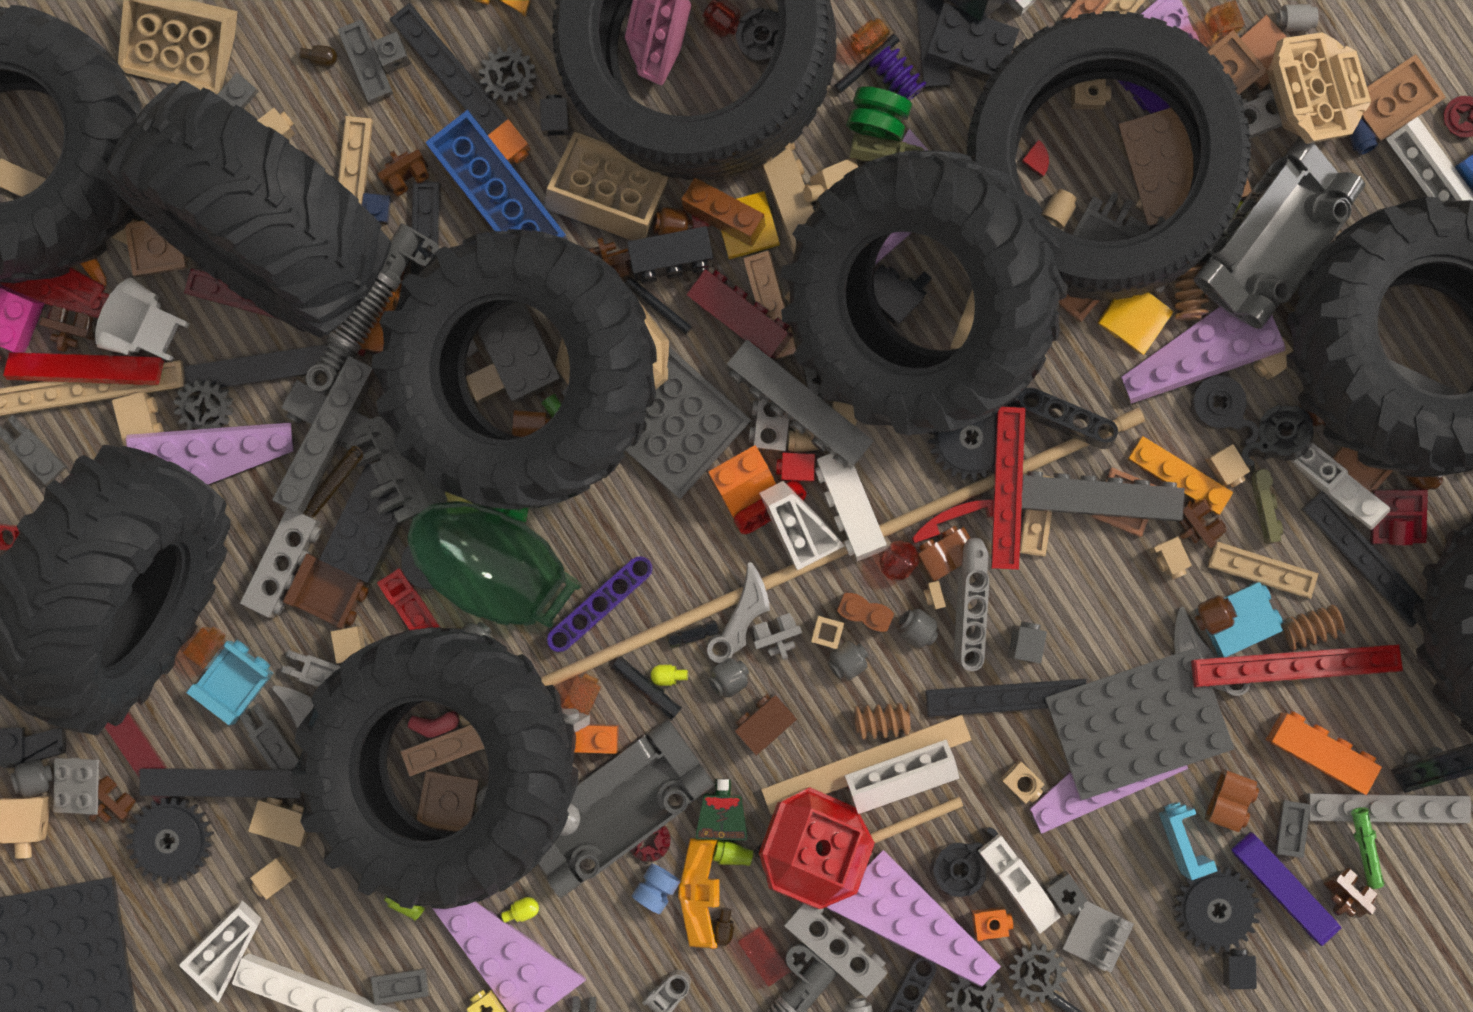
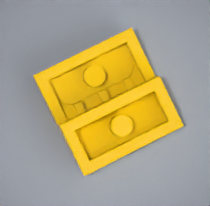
M765 191L737 198L740 202L763 213L766 225L753 247L721 231L728 258L733 259L779 246L778 235Z
M1148 292L1131 298L1113 299L1097 323L1115 338L1123 340L1138 354L1144 355L1174 311Z

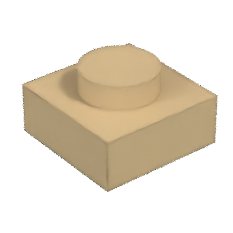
M939 581L926 584L927 590H923L927 605H932L933 610L946 607Z

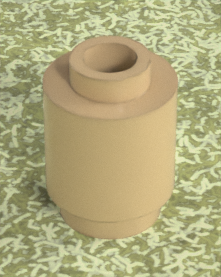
M1058 189L1057 193L1051 196L1041 215L1052 225L1059 229H1064L1076 208L1075 202L1077 198L1068 191Z

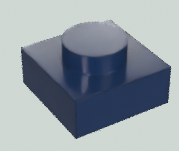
M363 193L362 206L379 223L389 224L391 197L388 195Z

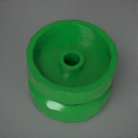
M868 86L858 87L853 100V104L857 109L850 110L846 126L857 134L901 142L905 126L901 121L908 119L912 103L903 96L891 91Z

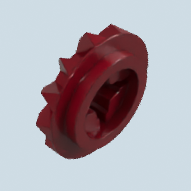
M1456 97L1447 104L1442 114L1444 115V126H1447L1450 134H1455L1460 138L1472 137L1473 97ZM1470 109L1471 111L1467 116L1469 122L1465 121L1458 124L1460 119L1458 112L1462 114Z
M664 825L656 831L658 834L654 839V843L657 849L650 845L644 846L641 849L640 847L644 842L642 841L630 850L632 854L641 861L654 862L662 858L667 853L671 841L667 827Z

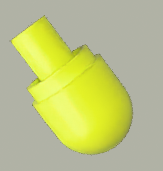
M672 664L657 665L652 669L650 677L652 682L658 686H672L677 683V680H688V670H677L676 666H672Z
M532 897L522 898L511 904L510 910L501 913L502 919L505 923L514 919L517 922L526 921L537 915L539 905Z

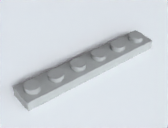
M1307 793V803L1311 804L1309 821H1353L1352 810L1366 807L1369 809L1371 822L1471 823V796Z

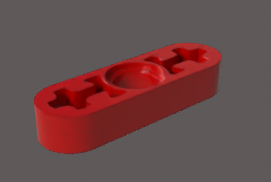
M799 481L786 483L802 500L805 499L807 493ZM762 498L740 511L734 517V524L741 534L752 533L772 521Z

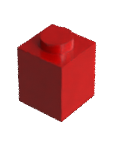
M782 453V459H777L776 475H781V481L813 482L815 454Z

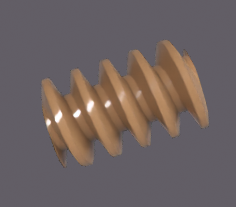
M1196 264L1184 275L1178 277L1181 281L1175 283V288L1182 290L1175 294V298L1182 301L1175 304V309L1182 311L1175 315L1176 320H1203L1201 315L1209 313L1208 309L1201 307L1202 304L1208 303L1209 299L1201 297V294H1204V292L1194 282V277L1203 267L1202 265Z
M1328 605L1327 609L1318 608L1316 613L1308 611L1306 616L1304 614H1297L1296 619L1292 616L1287 617L1286 623L1283 624L1284 634L1292 651L1296 650V642H1299L1302 648H1306V639H1309L1313 645H1316L1317 636H1320L1322 641L1326 642L1327 633H1330L1333 639H1337V630H1340L1343 635L1345 634L1343 618L1335 605Z
M897 703L895 711L891 704H886L884 712L880 705H876L873 713L869 705L864 707L863 713H861L858 706L854 707L856 734L860 732L863 740L866 739L869 731L873 739L877 738L878 731H881L884 738H887L889 730H892L894 736L898 737L900 729H903L905 736H909L910 712L908 703L906 710H904L901 703Z

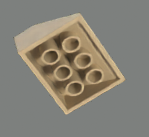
M123 0L118 64L125 73L166 83L173 82L178 84L180 81H186L200 90L204 87L218 94L223 87L235 38L238 11L192 0Z
M574 131L547 187L544 207L550 211L632 241L643 239L649 233L654 215L658 210L670 177L661 175L658 172L654 173L639 166L637 163H633L610 144Z

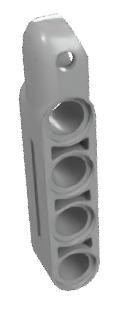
M970 538L965 542L962 568L958 575L954 658L967 671H977L982 667L985 659L989 576L987 574L988 551L981 538ZM978 572V579L974 583H969L970 576ZM972 599H977L976 606L968 609V603ZM975 625V631L971 635H966L968 627ZM973 651L972 659L964 661L965 655Z

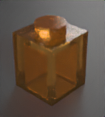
M1236 0L1210 8L1204 17L1213 42L1223 39L1233 30L1238 34L1245 25Z
M214 626L212 628L202 627L183 654L203 669H208L225 648L223 645L227 641L224 639L226 634Z
M584 673L583 677L577 675L563 706L577 709L579 713L590 715L602 688L601 685L597 684L599 679L587 673Z

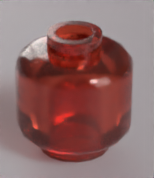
M712 0L702 14V17L705 18L704 26L721 38L726 37L729 33L734 35L740 23L738 19L740 18L741 10L728 0Z
M892 542L880 557L879 562L882 573L891 580L907 579L919 564L916 548L909 542Z

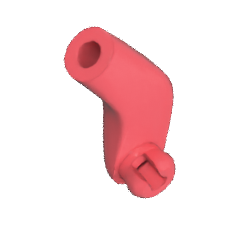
M455 711L447 712L436 719L412 716L407 728L427 738H434L454 730L458 726L460 719Z

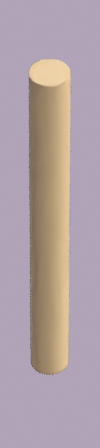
M956 797L871 833V836L875 843L961 808L963 803L960 797Z

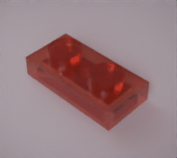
M758 926L738 940V943L768 987L791 972L761 926Z

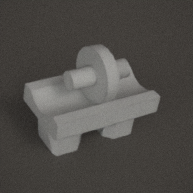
M790 613L777 617L781 632L771 635L767 622L753 626L756 649L777 642L778 646L770 648L768 651L771 657L781 653L783 660L788 659L786 651L796 647L793 640L784 644L782 640L802 633L800 626H796Z

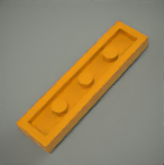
M1144 436L1140 437L1127 458L1161 481L1175 482L1178 488H1185L1184 495L1196 501L1205 497L1213 508L1211 512L1216 515L1221 514L1233 494V491Z

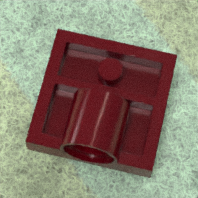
M1371 490L1373 495L1390 507V512L1372 530L1370 529V543L1391 545L1427 543L1428 490Z

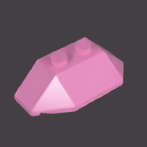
M633 0L625 40L637 66L636 70L639 76L661 86L664 84L681 51L691 9L689 0Z

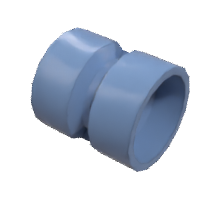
M651 863L643 876L645 882H640L631 896L644 907L657 914H661L668 903L667 895H673L681 881L667 870Z

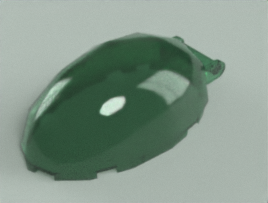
M442 500L429 505L412 519L407 538L415 565L421 569L436 591L461 610L476 617H483L502 625L524 624V626H528L538 621L551 628L554 624V618L570 596L582 586L577 579L564 572L563 564L549 543L521 518L497 508L473 504L470 501ZM565 583V587L559 593V595L551 604L546 613H542V610L545 608V606L553 597V595L561 586V584Z

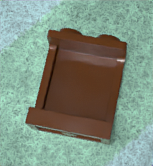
M306 553L283 602L319 617L341 630L346 629L347 626L351 627L358 614L355 612L358 603H363L368 595V583L319 560L320 558L313 554Z

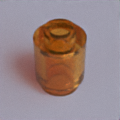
M879 18L869 20L850 36L852 40L850 46L857 55L863 54L867 57L887 40L886 37L890 35V32Z

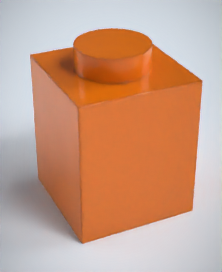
M509 119L488 135L511 165L514 162L519 164L529 155L527 153L531 150L529 144Z

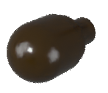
M313 45L312 49L300 48L299 57L311 60V64L315 66L332 67L337 62V53L330 46Z
M721 908L720 918H716L713 923L714 939L719 946H726L733 939L735 926L734 921L730 920L732 912L730 908Z

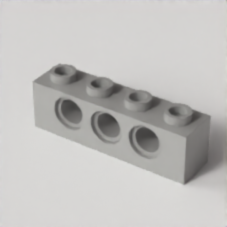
M289 508L286 509L240 604L268 618H274L276 614H281L286 604L283 602V599L306 553L310 554L307 552L311 542L315 543L321 534L322 529L319 528L321 521L304 513H296ZM298 532L301 536V542L298 546L293 547L289 539L293 533ZM283 556L289 560V566L285 571H281L278 568V560ZM271 580L277 584V591L273 595H269L266 591V585Z
M800 903L784 921V926L867 998L886 976L887 970L883 967L886 962L876 953L868 954L863 949L866 945L858 937L853 935L850 938L843 932L845 926L834 917L829 920L823 914L824 908L815 909ZM812 922H822L824 930L820 934L811 933L809 926ZM835 939H841L845 943L844 948L839 952H834L829 948L830 943ZM855 957H861L865 960L864 966L859 970L850 967V962Z

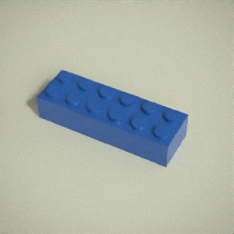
M468 110L425 142L494 231H507L508 229L539 231L568 240L564 231Z

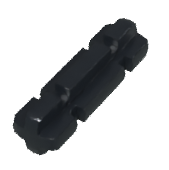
M712 620L706 622L703 626L700 624L681 630V633L674 632L668 634L667 640L669 646L675 648L681 646V643L687 644L703 639L706 635H716L719 633L717 622Z

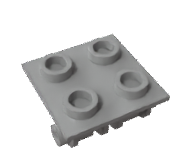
M55 758L53 812L98 814L99 760Z
M1086 901L1062 949L1096 965V967L1104 971L1112 972L1134 923Z

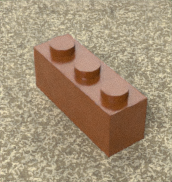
M697 178L693 179L681 199L683 209L687 213L753 247L766 225L763 213Z

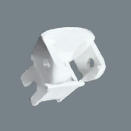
M129 277L117 285L105 302L97 321L95 339L97 347L100 349L132 356L133 352L139 353L142 348L172 362L174 357L166 354V351L178 326L181 325L188 329L190 324L160 310L159 296Z

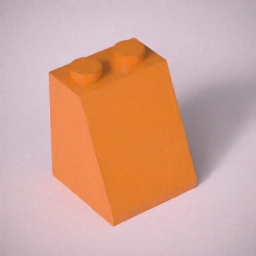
M756 445L708 471L710 479L733 519L740 511L760 500V492L776 485Z

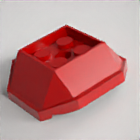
M806 787L777 802L761 845L759 856L770 890L812 908L823 909L858 893L875 842L861 815L857 813L856 807L811 787ZM819 841L823 846L820 855L816 851V844Z

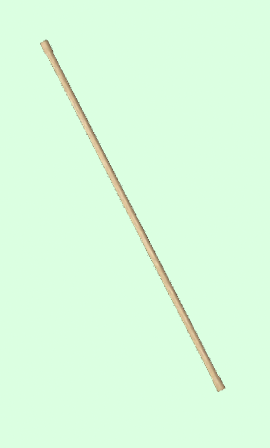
M1136 408L1116 417L1112 421L1115 422L1118 432L1145 422L1140 408ZM1100 430L1098 432L1102 439L1112 435L1108 430ZM1072 438L1023 460V475L1027 474V471L1036 470L1090 444ZM994 474L879 525L883 537H887L993 489ZM844 546L799 570L792 564L761 579L767 591L847 555L848 552ZM743 587L541 677L542 682L545 686L558 685L738 604ZM458 713L459 719L463 727L471 725L462 715Z

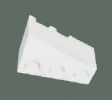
M784 481L759 493L783 547L797 570L845 546L837 534Z
M242 900L181 961L179 966L218 1003L261 918Z

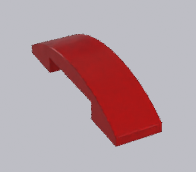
M993 500L964 503L938 514L911 538L912 543L914 544L939 535L940 532L937 526L939 523L983 508L987 517H992Z
M400 568L377 582L409 630L428 627L441 628L424 600Z

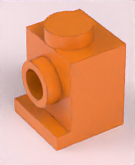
M1004 907L971 910L974 936L977 941L1009 937L1008 930L1013 929V919L1011 913L1006 914ZM997 920L999 922L998 928L991 929L989 927L990 922Z

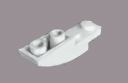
M1312 443L1305 455L1295 460H1290L1331 501L1350 517L1352 515L1369 529L1372 530L1390 512L1389 506L1348 475V470L1314 443Z
M998 834L978 850L1039 934L1060 918L1059 913L1043 889L1001 835Z

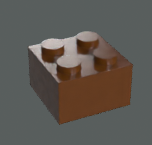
M766 693L755 703L758 708L750 714L746 711L735 721L737 724L735 732L756 756L797 720L775 693L771 697Z

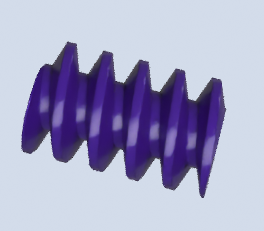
M888 46L872 59L869 66L871 68L878 67L876 70L877 76L885 75L882 80L884 84L892 83L889 91H898V95L910 101L922 91L926 82L917 84L916 81L920 74H909L914 66L904 67L903 64L907 59L906 56L897 59L900 49L897 48L891 51V46Z

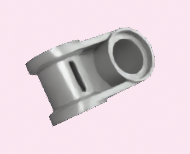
M684 970L672 971L641 1003L644 1006L648 1005L654 1012H672L689 992L690 976ZM676 978L681 979L685 983V988L676 990L672 987L671 981Z

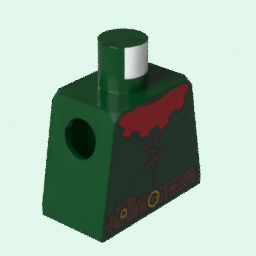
M716 778L715 794H704L696 839L747 840L742 795L731 794V779Z

